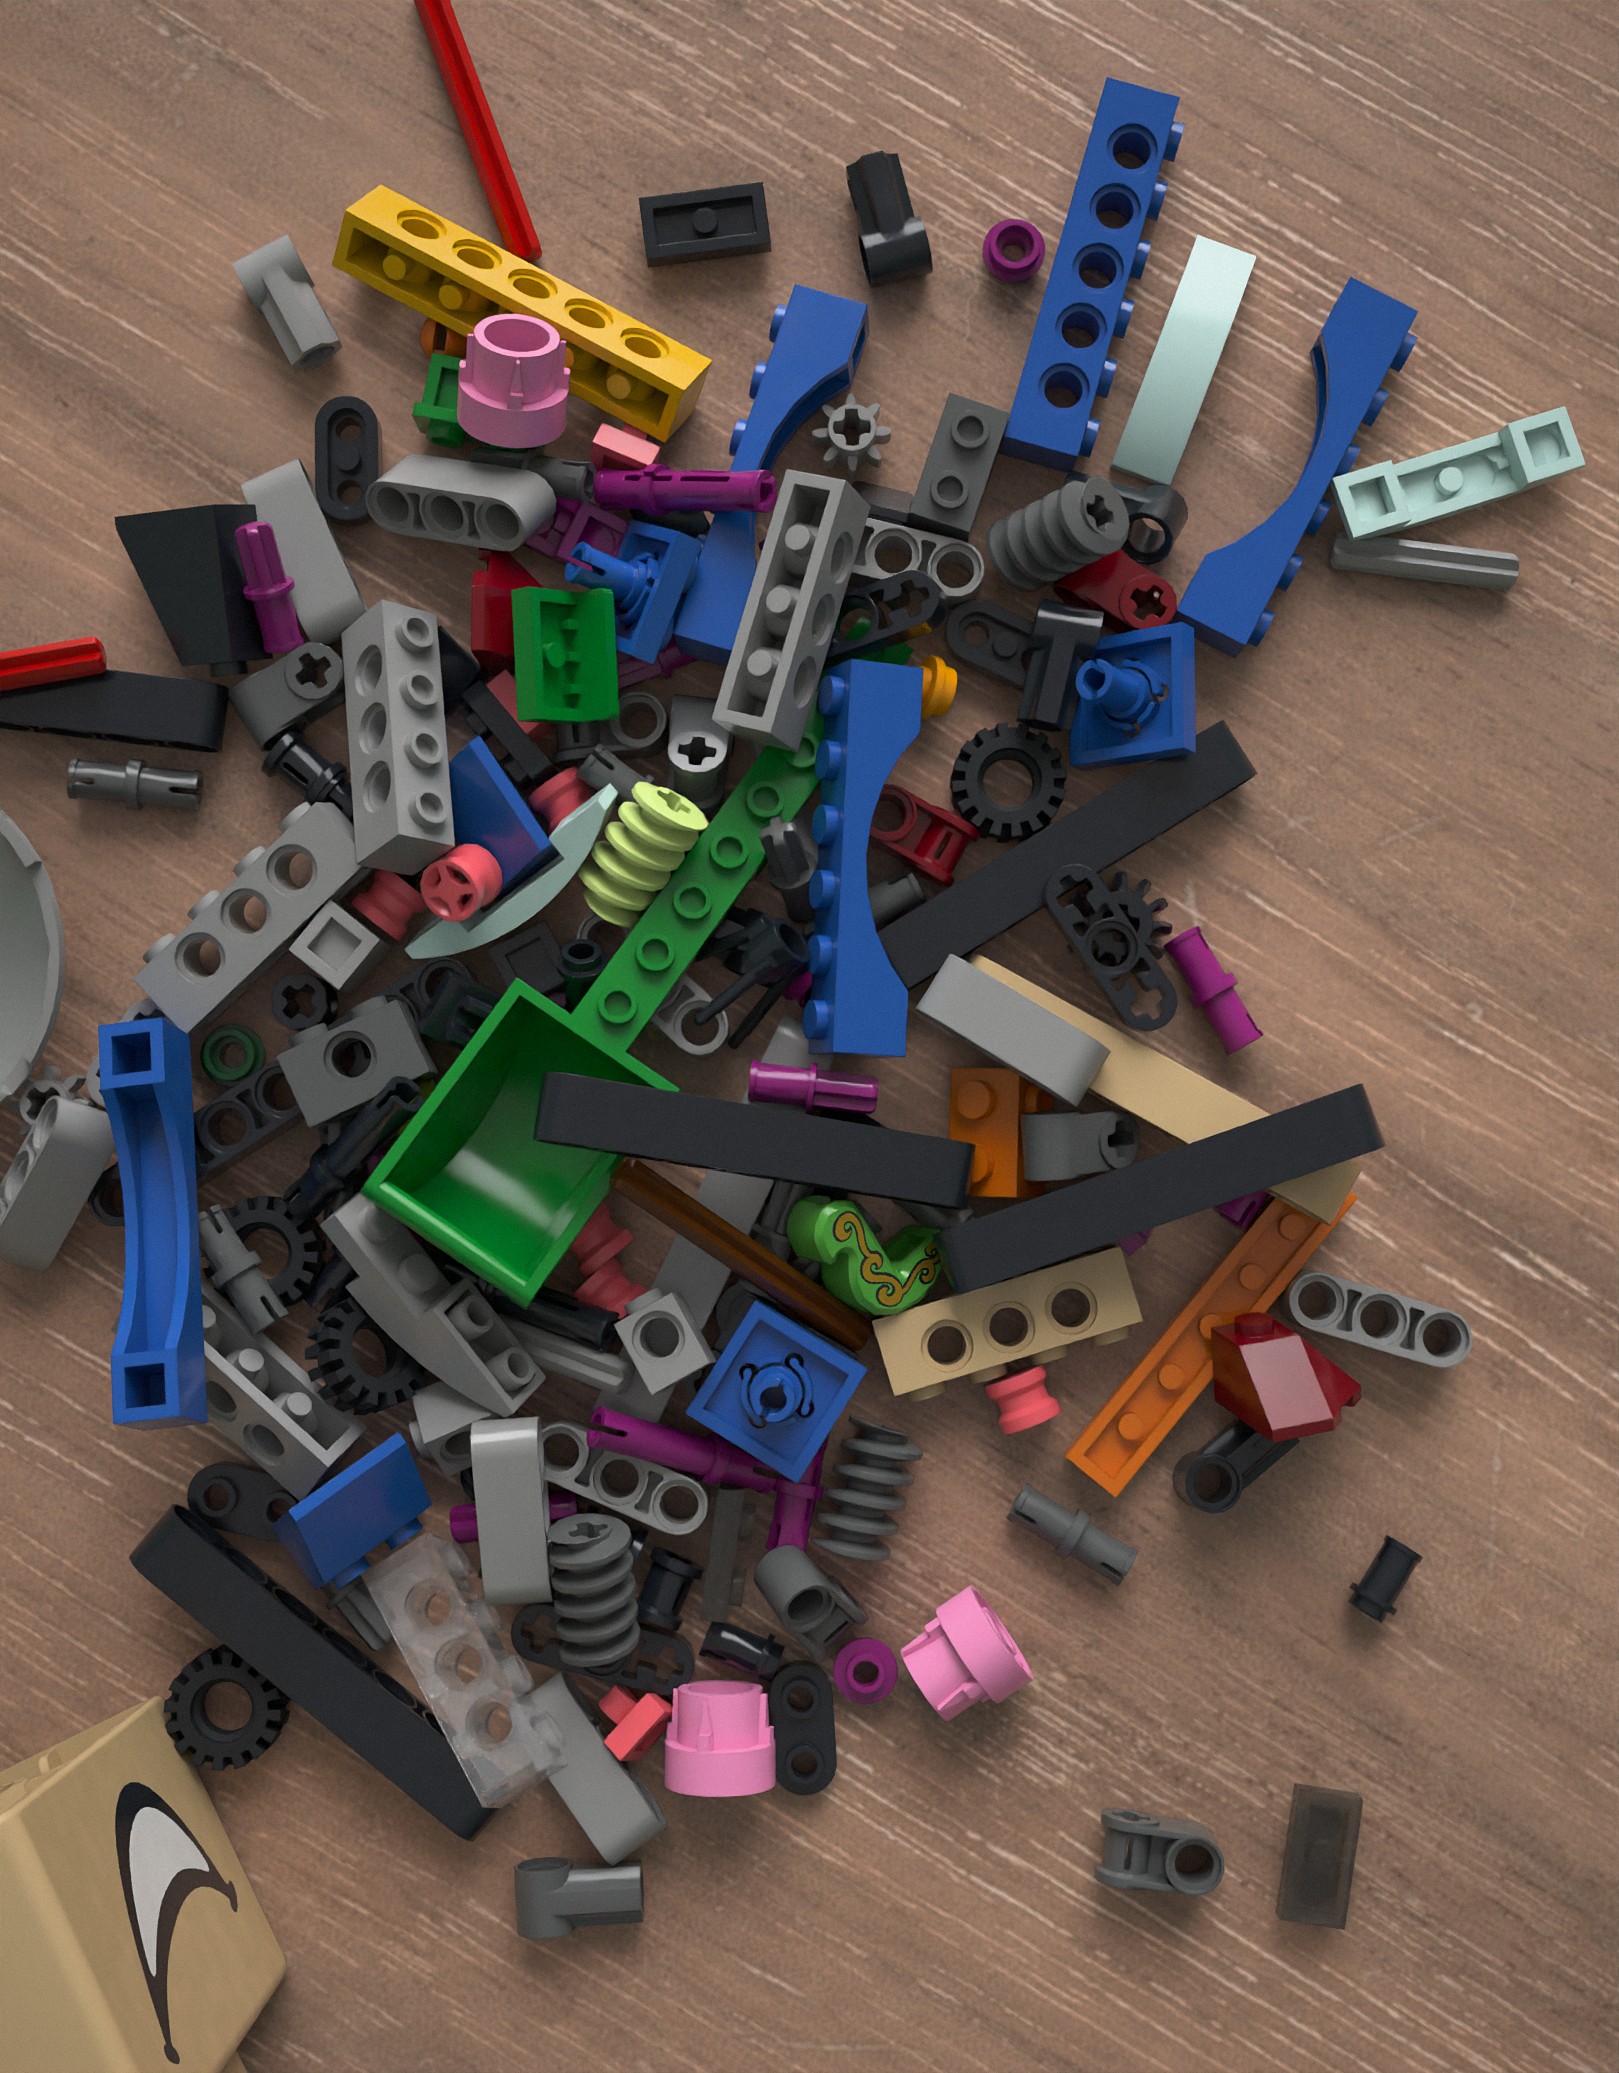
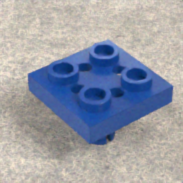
M631 519L616 558L592 548L585 542H580L572 550L570 557L591 565L592 571L567 563L565 579L572 584H579L590 590L596 588L611 589L614 595L616 650L654 664L658 652H661L671 639L674 630V619L672 616L681 593L690 587L697 574L699 564L697 553L702 542L679 531Z
M1184 622L1100 637L1093 661L1089 660L1082 665L1076 676V688L1081 696L1070 731V766L1081 771L1196 753L1194 628ZM1167 686L1169 690L1168 696L1164 701L1159 702L1158 696L1163 697V687ZM1138 722L1140 731L1137 736L1133 737V733L1136 731V727L1133 724Z
M756 1299L685 1413L798 1483L865 1376L868 1368ZM788 1354H800L804 1360L803 1367L799 1364V1360L794 1357L790 1359V1365L796 1371L786 1367L785 1358ZM746 1363L754 1364L758 1369V1373L754 1376L753 1381H749L752 1375L751 1368L745 1369L743 1373L744 1379L740 1375V1368ZM802 1398H805L801 1407L803 1415L809 1412L810 1401L814 1404V1411L809 1416H802L796 1411ZM750 1416L753 1418L754 1423L757 1425H762V1416L766 1417L765 1421H768V1423L764 1426H756L752 1423Z

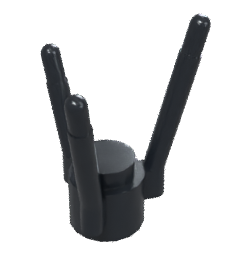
M762 915L748 927L706 943L693 961V963L699 962L747 943V951L742 954V963L747 973L695 1016L694 1022L698 1026L705 1025L756 983L761 985H767L769 982L773 983L729 1038L728 1045L732 1049L738 1048L746 1037L751 1034L790 984L808 971L806 963L810 960V953L807 942L799 930L784 919H777L771 924L769 919Z

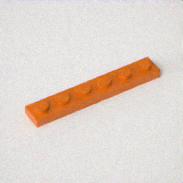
M1349 1192L1334 1221L1329 1226L1272 1196L1063 1455L1116 1498L1213 1378L1211 1327L1234 1323V1318L1240 1314L1250 1312L1266 1313L1358 1197Z

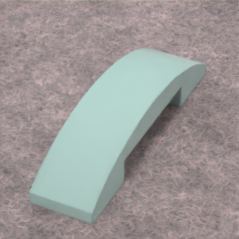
M1200 235L1197 236L1110 468L1155 485L1170 487L1235 318L1256 256Z
M1563 406L1508 423L1499 432L1397 464H1392V461L1389 460L1332 478L1329 484L1350 541L1417 527L1505 499L1582 469L1586 463L1566 407Z
M609 783L561 820L548 838L560 853L557 857L485 912H482L479 908L471 917L459 922L446 921L438 916L419 930L404 950L412 959L435 958L456 954L495 940L534 916L566 886L597 842L612 813L618 795L615 788Z

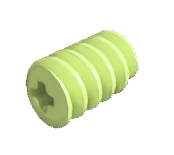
M637 782L631 790L634 799L639 804L624 802L618 809L619 817L624 823L611 821L604 829L605 836L609 842L597 841L592 847L591 854L595 861L584 860L577 870L580 879L587 886L583 891V896L589 907L602 919L614 925L627 928L637 925L644 915V909H648L657 897V890L664 888L671 878V871L676 870L684 860V851L691 850L699 839L698 831L705 830L709 825L704 813L690 800L670 789L657 787L647 782Z

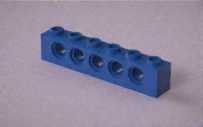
M1106 78L1000 450L1001 455L1065 473L1073 470L1078 455L1090 458L1101 421L1089 417L1095 395L1107 398L1117 365L1116 360L1106 358L1112 336L1124 339L1134 301L1123 298L1128 278L1141 279L1151 242L1140 239L1145 218L1157 221L1168 186L1167 182L1156 180L1162 159L1174 162L1185 126L1184 123L1173 121L1180 97L1113 78ZM1123 152L1132 153L1142 161L1143 166L1137 169H1126L1116 162L1114 156ZM1103 211L1117 212L1125 219L1127 225L1118 229L1108 228L1098 220L1097 214ZM1089 269L1099 270L1108 277L1110 285L1099 289L1089 287L1081 280L1079 274ZM1071 328L1083 329L1091 335L1094 344L1087 348L1072 347L1065 341L1062 333ZM1053 387L1067 388L1075 395L1077 404L1064 409L1055 407L1047 400L1045 392Z

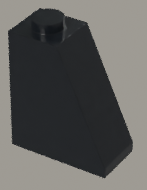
M213 504L115 517L116 531L182 666L208 664L210 677L249 674L247 661L273 659V653H267L264 650V641L253 602L247 600L243 594V589L248 584L234 537L237 528L247 523L257 522L255 504Z

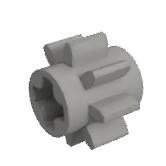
M848 393L846 405L836 410L826 404L822 406L821 416L828 425V428L813 430L812 444L828 446V451L823 458V467L826 470L832 468L837 463L847 468L850 479H855L857 467L864 465L866 462L876 468L881 466L882 456L874 445L890 442L891 428L885 426L876 427L875 422L880 414V405L878 403L872 404L867 409L856 404L853 393ZM845 428H857L858 445H846Z
M45 1065L43 1080L38 1081L28 1077L21 1085L24 1091L20 1096V1100L8 1104L9 1109L20 1111L23 1119L26 1121L21 1126L19 1133L23 1136L28 1135L47 1101L45 1098L48 1093L61 1095V1098L92 1108L97 1107L96 1102L84 1099L83 1094L79 1090L84 1085L86 1078L83 1075L74 1074L64 1082H61V1070L59 1066Z

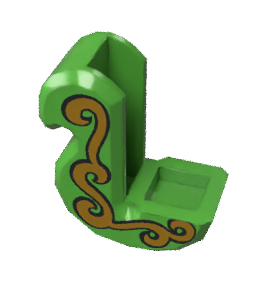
M811 1195L800 1199L793 1206L789 1215L787 1235L796 1255L804 1259L821 1262V1278L827 1291L854 1310L873 1315H898L919 1302L934 1286L941 1273L942 1264L931 1236L934 1233L940 1232V1230L911 1224L902 1228L881 1247L853 1201H831L828 1196Z

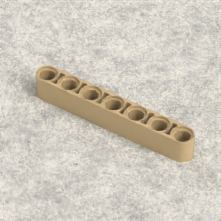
M973 952L966 961L1107 1047L1111 1053L1086 1093L1119 1111L1128 1112L1135 1120L1174 1142L1184 1146L1271 1115L999 964ZM1349 1159L1263 1189L1262 1191L1307 1216L1331 1226L1361 1173L1362 1167Z

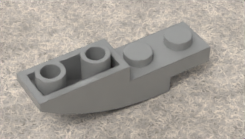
M360 1192L355 1194L320 1225L358 1274L346 1286V1289L369 1316L398 1345L446 1384L479 1405L506 1418L513 1414L547 1378L468 1276L451 1285L406 1226L383 1209H378L360 1196Z

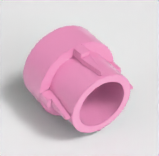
M500 314L483 319L476 325L474 334H467L466 361L460 360L457 420L468 434L483 442L508 448L537 447L548 444L561 436L566 427L570 370L569 368H564L566 341H560L559 334L554 327L531 316Z
M973 1585L968 1586L936 1608L937 1618L924 1626L926 1631L900 1649L901 1656L916 1684L935 1711L947 1722L980 1700L984 1703L991 1698L999 1704L1034 1680L1032 1671L1014 1639L986 1599Z
M705 1680L690 1682L673 1689L672 1720L667 1721V1739H665V1787L667 1789L692 1796L733 1797L761 1793L772 1789L776 1785V1740L774 1738V1726H769L768 1694L763 1693L761 1685L738 1680Z

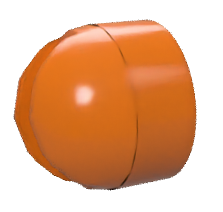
M427 318L420 330V343L426 357L431 361L432 353L466 359L467 337L448 328L445 351L437 350L436 345L440 327L444 325L431 318Z

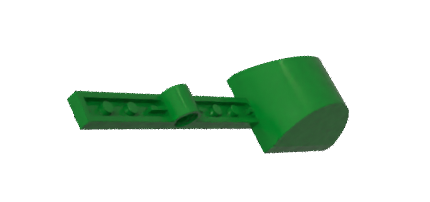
M861 615L844 639L854 641L862 638L868 632L871 620ZM903 642L856 660L905 666L910 660L914 649ZM827 670L821 672L798 752L768 745L764 748L573 1013H568L531 986L516 978L360 1191V1196L376 1208L386 1211L509 1296L512 1302L524 1310H527L612 1189L609 1184L610 1176L618 1163L627 1157L533 1140L543 1072L569 1073L674 1092L680 1091L678 1087L638 1061L628 1052L748 884L754 881L768 864L767 856L759 839L760 831L769 827L770 819L775 817H782L784 823L794 822L821 784V779L817 777L815 771V757L817 748L824 737L825 715L819 711L818 693L821 682L827 675Z

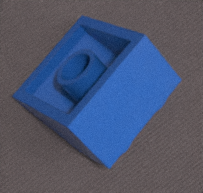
M478 736L468 742L449 762L454 837H456L460 845L477 844L488 850L496 858L502 870L503 878L500 894L496 897L500 900L560 853L549 841V836L482 738Z
M397 1432L292 1507L270 1527L315 1590L330 1580L339 1590L371 1566L364 1557L370 1550L385 1541L392 1551L421 1530L423 1525L417 1516L432 1506V1503L407 1443L400 1433Z

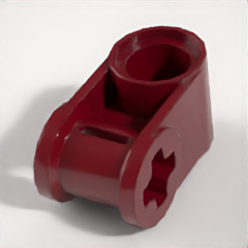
M1122 549L1102 557L1069 575L1067 574L1052 585V590L1064 603L1104 612L1102 625L1116 634L1171 624L1177 609V597L1173 587L1165 579L1160 578L1131 559ZM1146 602H1150L1157 607L1155 613L1149 614L1144 621L1138 619L1134 615L1136 607L1142 608Z
M884 784L878 801H889L899 807L903 822L901 827L893 832L880 831L871 823L868 843L901 861L904 866L908 865L912 872L931 883L945 889L950 888L955 882L951 875L968 844L977 843L981 832L959 816L929 804L903 787L894 784ZM944 836H947L948 841L938 859H935V852Z

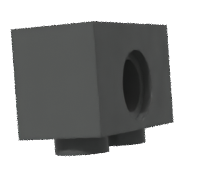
M949 392L909 510L908 528L969 542L1004 438L1010 412Z
M381 995L350 1009L348 1012L352 1020L328 1031L325 1023L318 1024L295 1034L289 1039L292 1049L276 1057L309 1128L323 1129L362 1111L375 1099L377 1094L386 1086V1083L395 1076L407 1077L416 1084H419L439 1074L406 1003L397 999L388 1003L385 996ZM363 1041L370 1050L371 1062L368 1069L362 1075L351 1078L342 1068L341 1056L349 1044Z

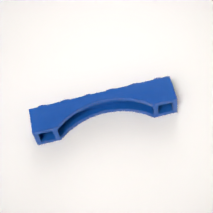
M1353 277L1349 278L1310 351L1316 380L1317 418L1311 451L1298 484L1288 499L1264 523L1236 542L1205 555L1177 606L1171 624L1184 622L1194 628V638L1233 658L1237 657L1246 643L1255 647L1259 645L1275 615L1274 612L1265 608L1275 587L1286 592L1304 559L1294 553L1303 533L1305 532L1314 537L1332 505V502L1323 498L1332 477L1347 474L1361 447L1351 442L1360 423L1362 422L1371 427L1389 395L1388 391L1380 388L1389 367L1400 372L1418 337L1408 332L1418 313L1417 310Z
M797 284L794 285L788 306L779 304L774 313L769 333V341L773 342L774 346L768 363L759 361L754 370L749 391V397L754 399V403L748 420L740 418L733 430L729 454L734 456L730 471L769 470L772 472L779 455L798 429L819 411L824 404H827L851 388L870 333L867 304ZM709 511L715 515L708 535L699 534L696 538L702 542L697 553L699 562L697 574L687 594L681 593L672 616L674 619L673 634L681 654L727 668L757 569L755 538L758 512Z
M850 659L827 669V675L823 678L819 688L818 707L820 713L825 716L824 737L817 748L815 757L816 775L821 779V799L812 820V836L814 842L818 844L817 870L812 874L809 884V901L811 907L815 909L814 935L810 937L807 944L810 960L806 963L808 972L812 974L811 1000L807 1002L804 1008L802 1021L804 1035L809 1039L808 1054L879 1059L905 1057L908 990L891 966L875 928L868 897L866 855L871 820L882 787L900 755L920 733L923 668Z
M163 1017L98 1025L100 1090L109 1117L117 1152L125 1219L123 1302L118 1331L110 1355L113 1424L141 1431L206 1424L208 1421L190 1035Z

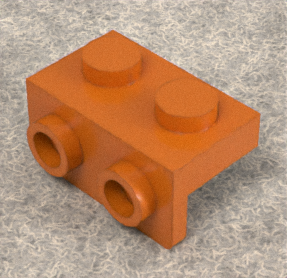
M951 1068L949 1139L977 1145L970 1196L1036 1198L1045 1194V1184L1048 1181L1024 1179L1021 1114L1052 1111L1053 1096L1008 1068Z

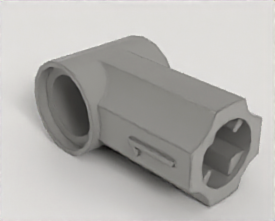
M287 234L231 263L259 315H265L296 372L303 369H315L330 361L333 355L343 347L324 308L320 306L311 289L315 285Z

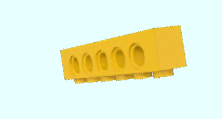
M381 184L345 210L332 262L333 267L467 337V334H474L476 325L483 319L500 314L526 315L550 324L558 332L560 341H566L564 368H569L570 370L569 392L664 443L693 413L711 366V359Z

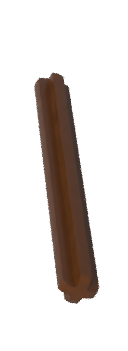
M625 1157L618 1163L609 1179L612 1189L826 1335L853 1351H859L865 1346L867 1339L873 1333V1324L866 1317L639 1160Z

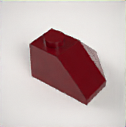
M479 547V560L487 561V571H474L471 591V651L487 676H498L505 669L511 676H515L511 590L525 587H544L508 551Z
M1260 1312L1244 1313L1236 1316L1234 1323L1211 1327L1215 1401L1272 1443L1334 1431L1342 1421L1341 1408L1343 1406L1354 1407L1362 1398L1361 1385L1300 1335L1274 1320V1317L1270 1314Z

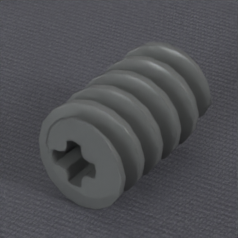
M1099 475L1089 478L1086 483L1073 481L1064 485L1060 491L1056 490L1049 493L1042 500L1030 503L1025 509H1020L1010 514L1007 518L991 524L986 535V548L989 560L997 574L1009 586L1020 591L1034 592L1049 583L1061 579L1067 574L1069 575L1121 549L1127 539L1130 526L1127 508L1112 484Z
M850 1415L848 1421L863 1432V1435L859 1439L841 1440L840 1446L854 1456L855 1459L853 1463L833 1465L832 1471L844 1479L847 1484L845 1488L825 1490L824 1495L835 1503L839 1509L837 1513H818L816 1520L831 1531L829 1538H810V1541L829 1551L857 1560H889L891 1549L878 1539L877 1536L897 1535L899 1524L888 1516L885 1511L905 1510L907 1500L894 1490L893 1486L913 1485L915 1475L904 1467L901 1461L921 1460L923 1450L908 1439L909 1434L869 1419Z
M574 1514L562 1518L551 1525L546 1533L549 1541L559 1543L552 1547L548 1556L551 1565L559 1568L551 1576V1583L553 1589L561 1592L553 1601L556 1613L563 1616L556 1624L558 1637L565 1640L558 1649L560 1659L568 1665L578 1667L600 1666L614 1662L628 1655L638 1646L641 1637L640 1628L636 1621L639 1611L634 1597L636 1581L631 1573L634 1566V1558L629 1549L632 1541L629 1526L618 1518L604 1514Z

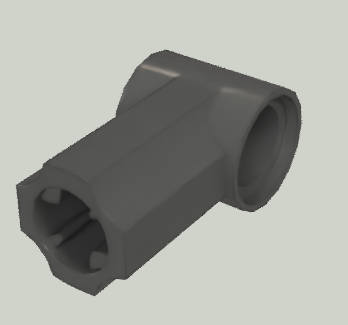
M541 1857L524 1860L514 1866L517 1933L523 1938H555L567 1935L579 1926L642 1923L644 1920V1881L641 1860L623 1861L614 1866L610 1863L572 1865V1861L567 1858Z

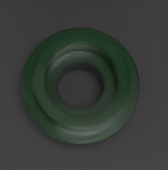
M225 1024L214 1029L205 1038L201 1048L200 1059L203 1070L212 1081L219 1085L233 1088L264 1067L266 1051L263 1041L252 1029L239 1024ZM239 1044L245 1052V1058L240 1066L231 1068L226 1064L224 1055L228 1047Z

